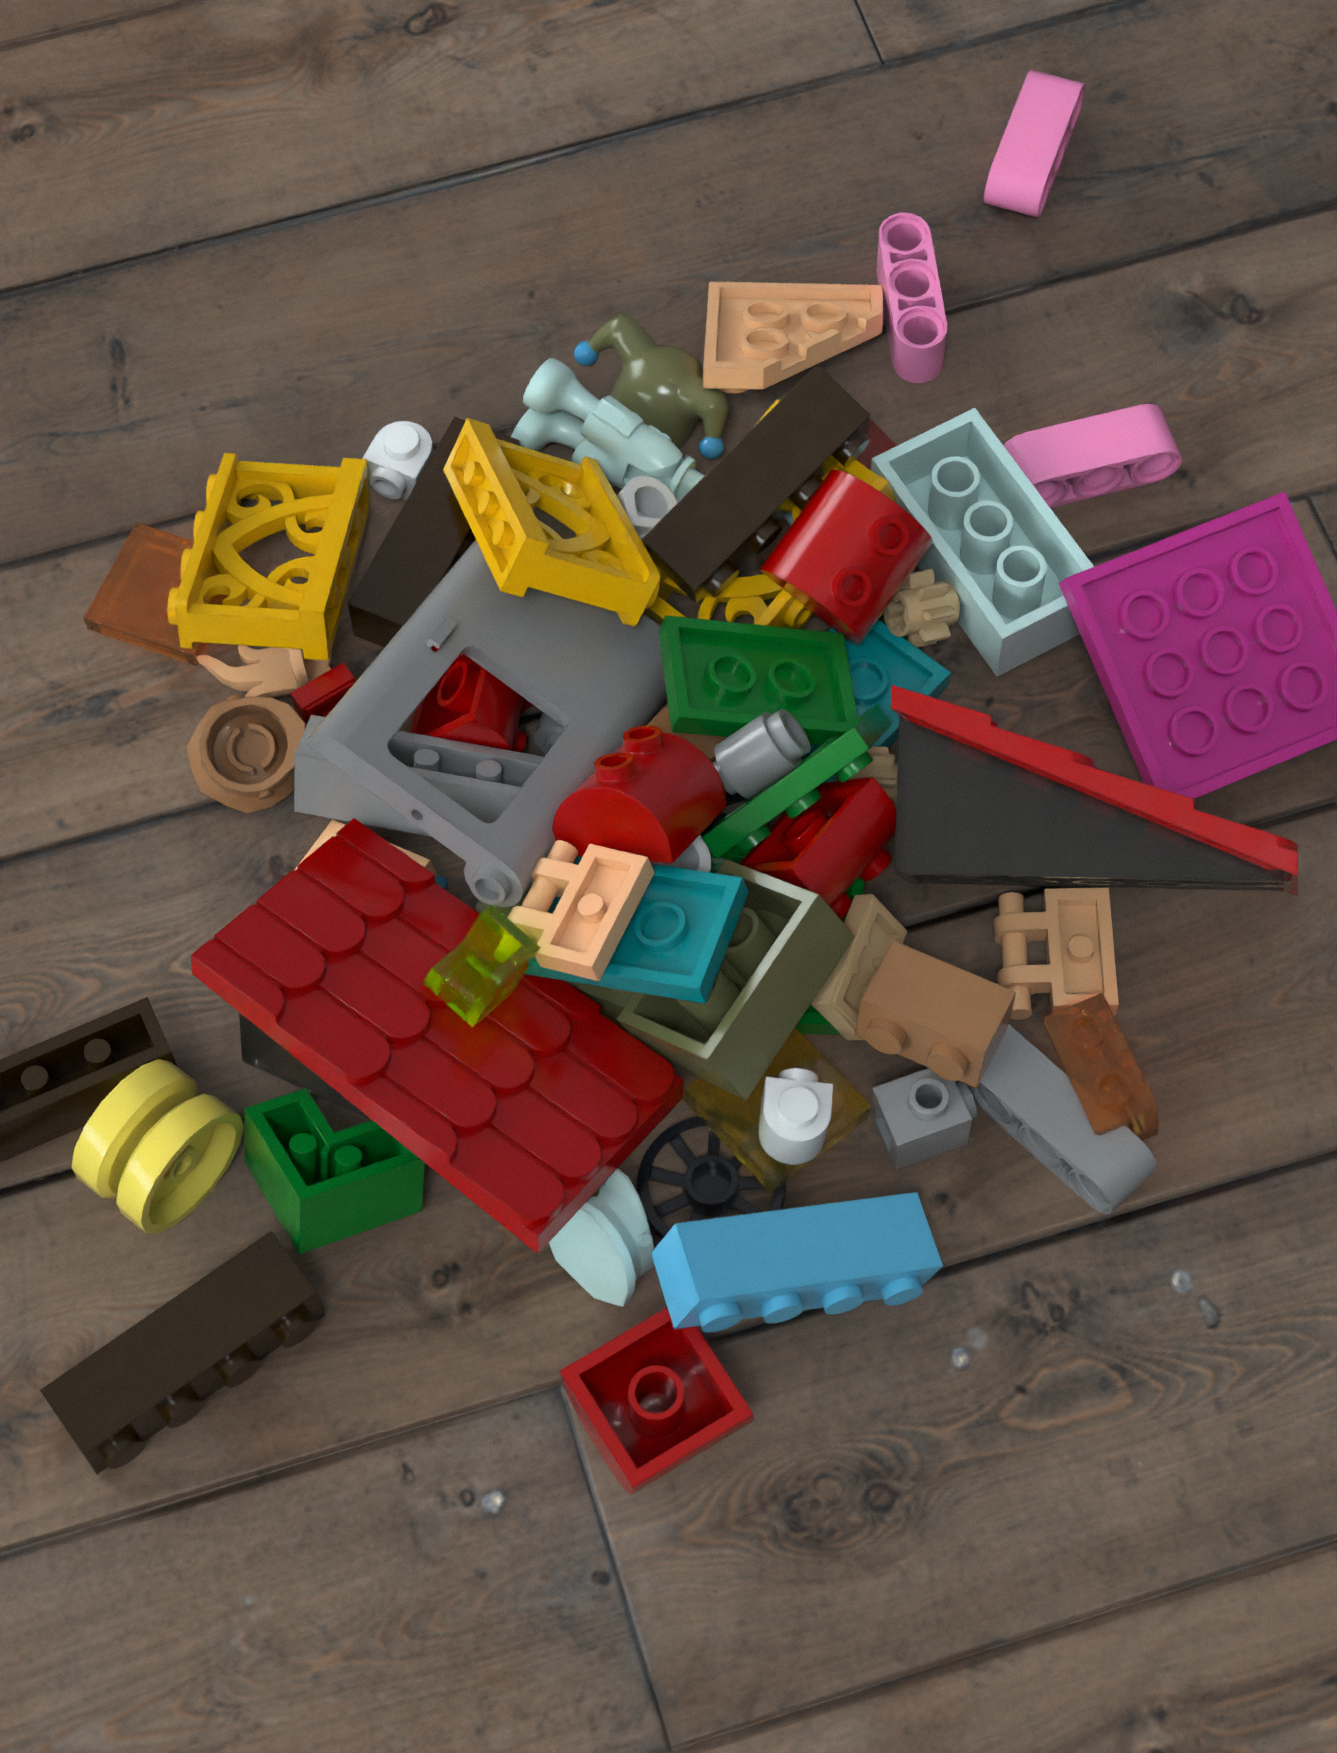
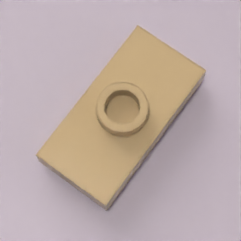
M873 894L854 896L844 924L853 933L855 938L811 1003L846 1040H863L855 1036L861 998L892 941L903 944L907 934V930Z

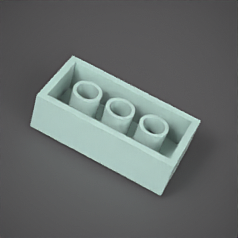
M976 408L872 458L871 471L891 483L896 499L895 503L915 518L926 529L933 540V544L917 567L919 570L933 569L935 582L944 580L954 587L960 602V614L957 622L996 677L1080 635L1059 583L1067 577L1094 566Z

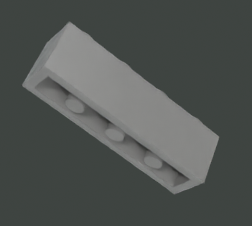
M311 715L294 754V812L348 822L355 818L365 825L430 836L421 828L410 824L402 814L304 743L326 718ZM398 731L388 743V750L396 759L485 823H493L500 817L544 758L543 756Z

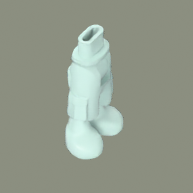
M555 358L546 360L530 380L523 396V404L528 406L529 409L520 419L511 436L519 440L520 446L539 452L549 443L565 445L575 450L572 456V462L580 464L585 456L596 459L611 487H617L622 490L632 478L649 476L664 483L675 496L677 503L705 476L695 470V459L688 454L684 459L682 458L683 453L671 442L672 439L652 425H646L637 413L629 410L612 396L604 397L601 400L596 398L578 381L574 372L561 361Z

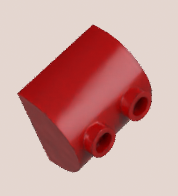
M832 469L762 565L760 571L836 632L843 633L844 638L850 643L860 645L931 547L933 540L926 529L915 518L886 495L851 474Z
M434 647L431 650L436 653L438 649ZM462 654L415 710L410 733L522 753L526 744V733L517 727L521 711L526 710L531 703L468 656Z
M637 726L623 733L624 743L614 753L603 755L595 760V771L561 803L555 813L552 824L555 841L561 840L573 845L578 851V857H583L588 845L593 844L648 857L650 862L674 863L727 806L722 780L712 762L700 749L681 737L662 732L657 726Z
M873 777L851 779L843 783L841 781L821 783L816 787L822 795L818 801L793 819H790L787 813L784 812L770 828L772 833L754 846L739 864L819 894L841 920L848 913L852 904V900L845 892L858 877L863 882L870 881L887 868L892 860V855L886 850L885 846L900 829L899 815L892 800Z
M668 1307L560 1370L564 1388L586 1432L615 1478L631 1495L750 1424L754 1419L751 1409L697 1326L674 1329Z

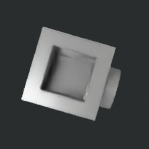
M927 1068L873 1087L869 1114L895 1171L967 1145L972 1119L977 1117V1109L967 1084L961 1081L955 1082L943 1079Z

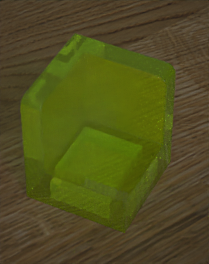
M489 905L479 914L464 941L431 968L423 983L444 1000L470 1026L474 1027L514 991L541 947L496 907Z

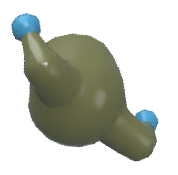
M625 313L611 317L595 332L589 341H581L577 344L574 358L579 365L586 367L594 365L598 360L599 353L603 350L616 349L622 362V370L610 396L632 412L637 413L646 425H652L672 439L671 442L680 450L690 437L697 422L702 418L705 437L698 446L700 454L709 460L718 459L723 455L725 445L721 437L731 404L726 395L719 389L703 388V367L693 355L675 346L657 345L647 331L632 316Z

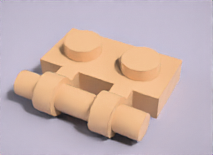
M558 840L553 844L547 858L538 859L531 873L533 878L532 886L522 905L515 906L510 911L503 925L506 935L498 948V953L507 961L518 964L522 962L530 945H536L533 954L540 967L600 981L655 872L648 857L593 844L588 845L580 863L576 865L573 863L578 855L577 849L568 842ZM555 897H561L553 914L548 913Z
M1109 887L1044 889L1042 899L1043 912H1025L1024 897L1020 893L1009 892L998 897L999 916L993 921L994 939L996 943L1001 945L1003 968L997 972V984L1016 992L1010 1019L1022 1020L1032 1015L1031 995L1035 993H1049L1051 1017L1116 1015L1119 1001ZM1045 940L1047 964L1028 965L1027 943Z

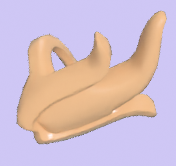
M238 645L239 655L245 666H228L208 655L197 656L198 663L203 665L221 683L235 690L248 691L245 697L271 698L291 695V692L331 670L329 666L332 659V654H330L329 661L304 659L303 649L269 647L255 650L245 645Z

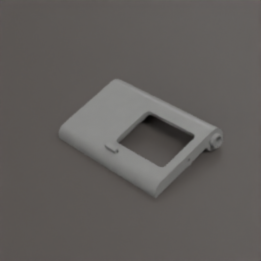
M475 540L304 743L402 814L410 824L421 828L466 861L464 867L465 880L477 899L488 905L511 907L520 902L531 887L533 881L531 873L538 859L547 858L555 843L552 824L558 807L595 771L594 762L596 759L603 755L614 753L624 743L623 733L631 728L647 725L667 699L658 633L660 625L644 613L635 627L622 624L618 614L614 611L528 587L524 597L502 592ZM434 646L438 649L436 653L431 650ZM462 654L468 656L564 727L563 733L500 817L493 823H485L479 820L396 759L388 750V743Z

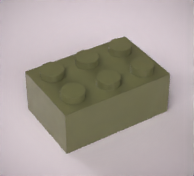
M726 859L717 871V874L743 877L749 893L706 1004L635 992L617 1020L637 1040L666 1059L673 1067L747 1100L855 936L819 894Z

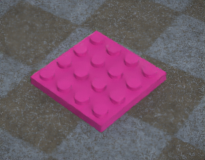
M1285 491L1067 577L1059 583L1144 784L1196 799L1337 740V610Z

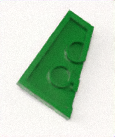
M875 704L860 715L859 719L846 733L838 739L836 736L828 739L805 757L799 764V767L764 789L752 799L746 800L718 821L701 839L716 859L733 846L740 855H743L772 833L766 825L772 818L782 811H785L790 819L795 818L822 797L816 788L818 785L834 774L843 783L871 763L873 758L867 750L891 726L892 722L880 706Z

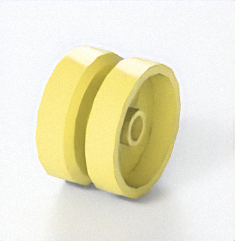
M157 1059L140 1066L120 1081L99 1104L84 1126L74 1148L71 1168L77 1179L101 1198H117L116 1204L121 1214L145 1233L159 1234L176 1226L191 1214L213 1191L229 1168L239 1148L244 1125L240 1115L216 1096L208 1094L199 1095V1089L195 1080L172 1062Z

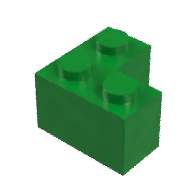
M307 1088L244 1108L245 1164L299 1255L422 1212L425 1162L373 1120L334 1133Z

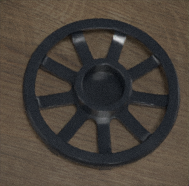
M697 1116L669 1127L648 1147L640 1163L637 1175V1193L642 1202L648 1225L661 1239L670 1230L661 1218L686 1206L693 1207L690 1222L703 1220L709 1213L713 1214L715 1218L727 1217L726 1211L728 1208H733L743 1215L764 1212L742 1199L739 1195L740 1191L774 1187V1195L768 1211L782 1210L786 1195V1176L783 1164L773 1159L763 1149L759 1140V1131L745 1122L726 1116ZM709 1126L708 1155L696 1158L679 1134L693 1128ZM721 1127L736 1130L750 1138L729 1161L719 1156ZM667 1143L670 1144L688 1167L685 1174L670 1172L652 1166L657 1154ZM761 1148L767 1156L773 1172L759 1176L739 1177L737 1170ZM648 1180L681 1187L683 1192L679 1196L653 1206L649 1196Z

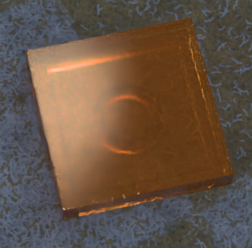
M136 522L84 616L87 629L197 666V656L203 655L209 643L196 642L194 649L181 648L177 625L169 624L167 615L169 592L172 587L179 588L181 583L183 551L185 548L192 549L194 541ZM223 594L214 595L210 598L209 604L222 605V600L228 596Z

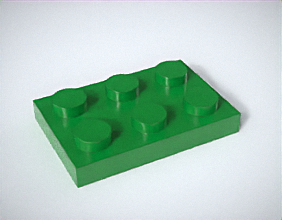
M665 615L658 633L671 732L729 737L764 712H769L773 715L780 709H785L799 722L808 737L810 745H822L828 739L835 736L838 739L858 720L843 633Z

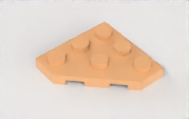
M709 282L703 388L719 389L726 393H742L749 389H765L882 334V285Z

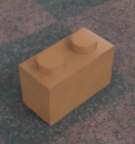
M893 940L861 998L855 1036L867 1041L873 1048L882 1053L898 1054L928 1067L935 1075L943 1079L961 1081L977 1088L1008 1028L1016 992Z

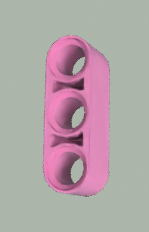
M1030 69L993 160L985 187L984 204L1036 218L1041 216L1078 119L1085 91L1084 83Z
M897 213L885 219L879 227L876 273L878 285H882L883 314L893 369L903 380L911 383H925L939 376L943 369L947 320L930 228L927 222L917 215Z
M1154 404L1137 405L1016 435L1003 445L1050 508L1161 481L1172 475L1182 463V456L1164 413L1158 405Z

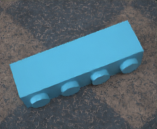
M917 1192L675 1223L651 1252L674 1329L701 1326L702 1331L708 1333L733 1327L742 1319L763 1317L765 1323H779L792 1319L804 1310L824 1308L826 1314H840L858 1307L865 1301L883 1299L884 1304L888 1306L904 1304L919 1297L923 1293L922 1286L943 1267Z

